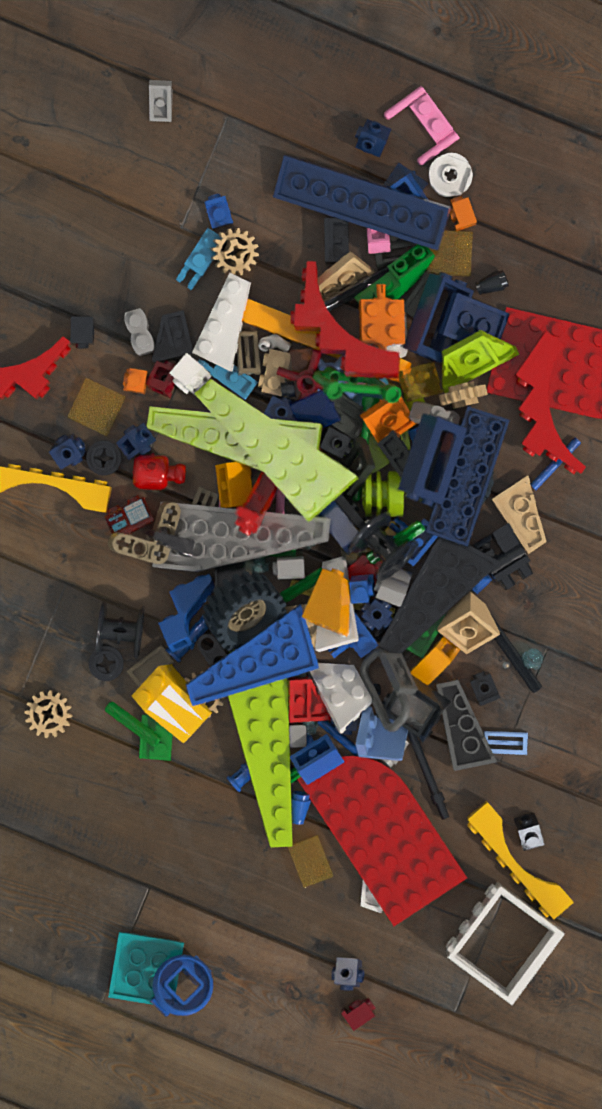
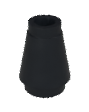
M496 270L475 283L479 295L505 291V288L509 287L504 270L499 272Z

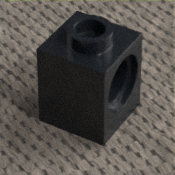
M71 316L70 343L76 345L77 349H89V345H94L95 319L93 317Z

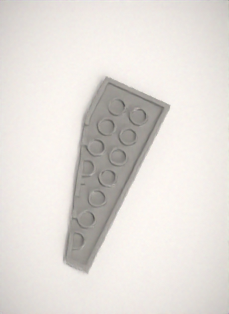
M176 503L179 505L181 513L175 536L195 541L192 556L190 558L181 556L170 550L169 556L163 564L153 563L152 567L199 572L328 542L331 519L314 517L308 522L300 515L266 512L257 534L251 532L249 536L238 531L239 526L235 525L238 518L236 515L238 509ZM167 509L166 513L172 514L173 510ZM163 520V523L170 524V521ZM162 527L159 531L166 534L168 533L166 527ZM155 551L154 555L160 557L161 553Z

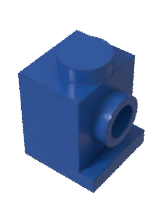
M373 574L351 576L349 581L351 604L368 603L371 597L376 596Z

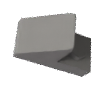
M149 81L150 121H172V81Z

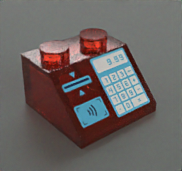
M137 495L127 500L128 505L122 508L117 505L107 510L108 515L104 517L111 534L118 532L129 535L155 522V517L145 497L140 498Z

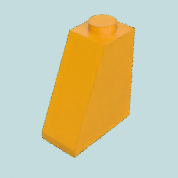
M332 568L331 571L322 569L302 618L312 624L347 637L349 634V580L344 578V573Z
M442 636L425 654L423 659H420L410 670L411 675L429 685L453 661L460 649L446 637Z

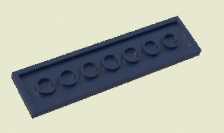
M287 154L283 157L273 195L274 198L434 250H439L451 210L449 206Z

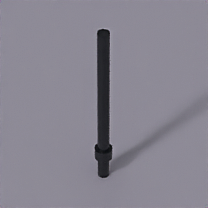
M398 699L395 705L402 710L401 703ZM408 730L407 736L431 792V801L436 805L441 819L444 820L450 817L444 804V795L438 789L418 737Z

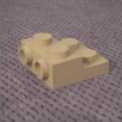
M270 349L269 354L265 353L262 366H266L265 375H260L258 387L262 388L261 393L287 398L282 396L281 383L285 382V378L276 375L279 366L292 371L290 353ZM289 397V399L296 400V397Z

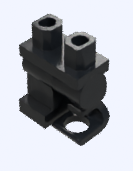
M507 523L472 545L473 548L501 562L489 574L493 581L498 582L504 590H508L516 585L510 576L512 572L517 571L522 580L533 574L528 563L531 560L515 536L510 523ZM492 539L501 553L495 554L494 550L490 548Z

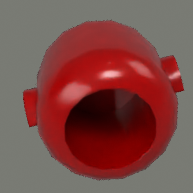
M154 453L138 455L134 458L133 485L138 489L163 490L167 487L168 481H174L176 484L185 483L186 466L182 463L174 466L169 465L167 456L155 455Z

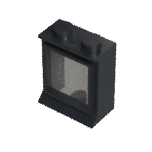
M412 675L418 690L414 694H407L410 703V714L402 726L418 736L423 744L432 734L433 727L441 719L440 715L449 706L451 701ZM393 690L391 694L388 693L385 696L382 704L387 715L395 721L400 715L402 707L395 690Z

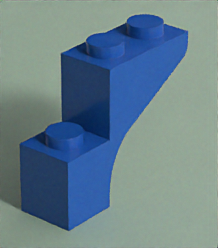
M210 574L200 575L194 581L180 584L169 592L178 614L167 616L162 622H159V626L172 653L192 644L189 636L190 621L207 601L208 595L214 592L215 584Z

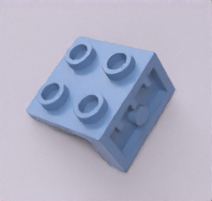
M369 706L366 710L362 711L356 740L359 757L402 761L408 730L403 726L395 732L385 730L380 719L374 715L372 707Z

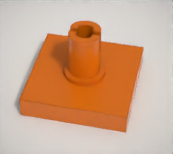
M402 397L396 403H388L384 399L380 400V402L360 415L377 443L392 430L401 435L417 424L410 420V410Z

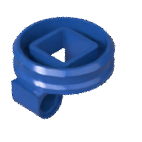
M178 955L164 961L154 975L152 985L154 997L150 1002L165 1017L170 1013L186 1016L200 1011L209 1002L213 993L211 970L197 955L194 957ZM180 971L195 986L198 985L184 1001L168 986V983Z

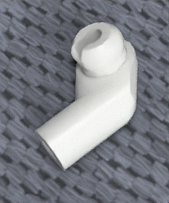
M277 334L261 338L258 344L259 349L263 352L274 348L288 352L292 346L290 342Z

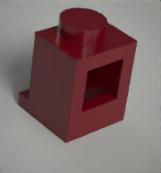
M156 361L146 382L149 389L171 398V392L175 384L172 382L174 377L170 372L176 365L168 361L164 363Z
M367 998L362 1001L359 999L355 1000L348 1006L349 1010H346L345 1007L341 1009V1014L352 1030L355 1031L375 1017L373 1010L376 1007L371 999Z

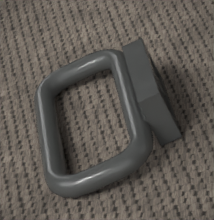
M380 647L374 648L362 661L360 675L372 698V704L382 726L389 732H395L406 722L410 714V703L407 694H414L418 688L402 654L387 653ZM378 656L402 707L400 715L393 723L390 722L369 675V667Z

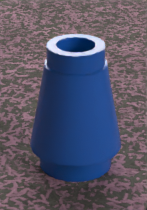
M293 791L291 812L293 824H304L311 803L310 794L307 795L304 791Z

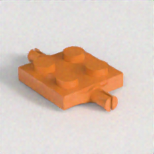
M377 284V298L359 300L360 341L367 345L387 350V347L390 345L405 344L404 300L386 298V285Z

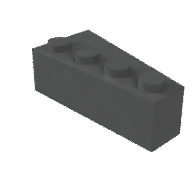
M458 679L435 683L437 692L451 701L449 706L442 712V719L453 770L496 763L497 761Z

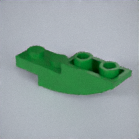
M417 244L388 265L389 272L355 296L356 302L359 304L361 299L377 298V284L386 285V298L398 300L424 274L435 257L434 253L428 247Z

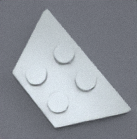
M318 663L319 669L309 671L308 674L341 734L352 720L355 721L360 716V713L372 704V698L354 665Z

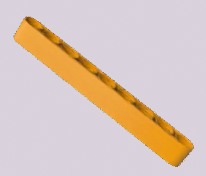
M247 299L242 322L277 334L303 346L319 350V347H316V333L320 334V332L296 331L294 324L290 323L291 315ZM326 354L337 359L341 356L340 354ZM400 358L399 379H388L404 384L412 363Z

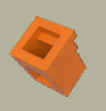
M462 196L451 199L452 209L449 215L452 222L457 223L454 226L455 232L476 225L477 221L469 198L463 199Z
M133 368L127 369L124 375L123 391L145 394L148 371Z

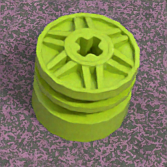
M376 471V481H371V473L362 485V505L365 510V517H371V507H376V517L381 514L382 507H387V512L391 514V517H403L404 492L398 490L401 477L396 471L388 472L387 481H382L380 471Z

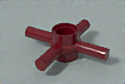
M314 349L308 369L297 373L279 366L276 373L278 376L297 382V388L301 392L297 411L300 413H305L310 394L318 389L323 390V387L313 379V374L317 371L322 353L317 349ZM305 378H310L313 381V385L308 384Z

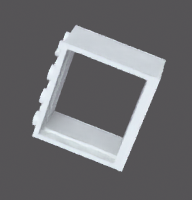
M497 882L495 885L491 884L485 892L486 898L482 903L480 901L477 902L471 911L473 912L472 917L462 922L459 927L460 933L456 938L452 937L445 947L447 948V957L513 1005L565 933L559 926ZM501 894L549 929L506 988L458 953Z

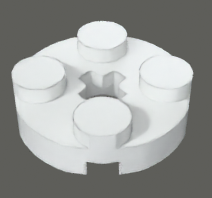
M446 153L432 162L428 177L430 186L436 193L443 197L452 198L462 195L469 188L473 173L469 162L462 155ZM452 169L457 178L448 181L444 173Z

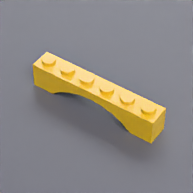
M8 464V468L0 467V493L21 484H47L67 492L84 509L104 513L108 511L112 487L107 486L106 481L94 480L93 484L85 482L86 478L73 476L71 480L64 478V474L51 472V476L42 474L43 470L30 468L29 472L22 471L19 465Z
M487 801L466 817L469 821L467 826L474 834L478 832L484 838L481 842L489 851L493 849L498 854L496 860L503 868L508 866L511 869L512 873L510 876L517 884L521 882L527 888L524 892L532 901L536 899L541 904L539 910L546 918L549 916L553 919L557 918L574 903L558 883L548 882L533 876L514 860L505 843L502 818Z

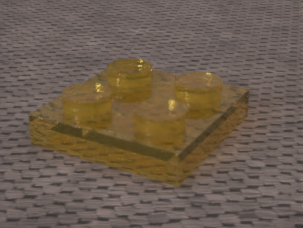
M444 231L439 250L429 248L435 257L427 268V274L439 275L440 272L451 276L470 277L473 232Z
M86 378L69 412L68 418L108 436L126 396Z

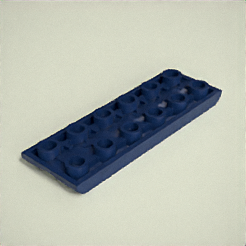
M467 406L461 424L462 427L467 428L443 504L435 503L426 533L468 546L510 420Z

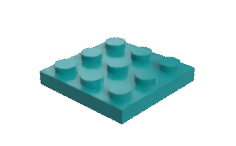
M120 931L108 997L153 1005L150 1000L154 997L152 985L156 970L164 961L174 956L182 955L184 942ZM179 973L168 983V986L175 993Z

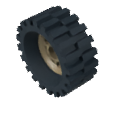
M245 571L241 577L238 574H234L230 581L227 578L223 580V586L220 588L216 586L213 589L215 594L208 595L206 600L209 604H204L203 607L205 611L203 613L205 624L220 645L230 652L240 647L287 613L285 601L265 575H260L255 571L252 574Z

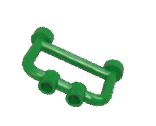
M327 367L324 371H316L313 374V379L323 387L325 395L331 399L339 398L343 392L380 394L388 403H396L401 397V390L394 384L386 385L378 378L347 377L344 371L338 372L333 367Z

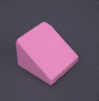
M366 228L368 253L390 252L389 235Z

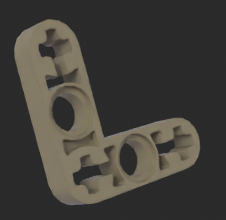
M170 501L163 502L158 508L152 530L159 532L162 527H166L167 534L175 535L181 513L179 505ZM171 509L173 510V513L168 514L166 513V510ZM163 520L170 521V524L163 523ZM116 532L108 539V546L112 551L155 564H163L170 552L169 548L156 544L157 541L152 538L147 541ZM120 540L128 543L127 547L119 546L116 544V541ZM140 542L143 550L140 554H136L134 546ZM154 552H160V557L155 556Z

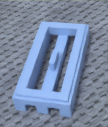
M484 731L483 734L488 744L523 746V750L491 749L492 753L527 755V732ZM488 736L523 737V741L488 740Z

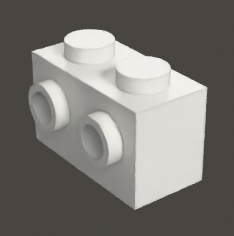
M187 353L170 372L174 377L172 382L185 394H188L190 391L195 395L194 393L211 378L210 373Z

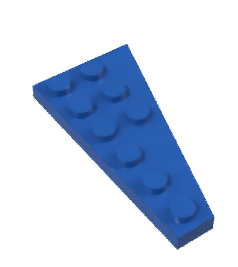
M300 604L186 683L191 706L319 669L306 620L302 618L304 613L302 605Z

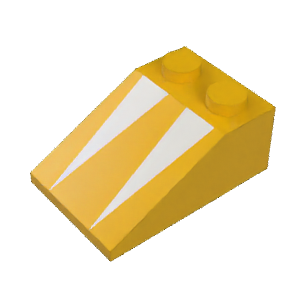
M172 664L161 665L133 693L132 697L145 713L182 743H185L212 712L205 703L191 706L185 685L187 682Z

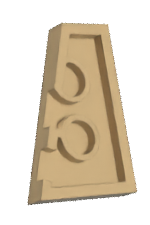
M350 251L318 277V286L323 301L340 292V289L348 285L351 286L357 283V280L375 273L373 268Z
M527 475L491 500L506 523H510L518 541L526 553L529 554L546 543V538L530 485V479Z

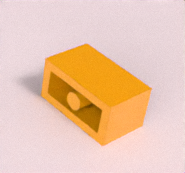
M237 462L215 465L220 508L241 507L252 490L251 468Z

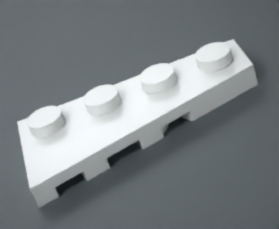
M229 273L192 353L233 372L235 353H237V343L242 329V318L246 309L251 282Z

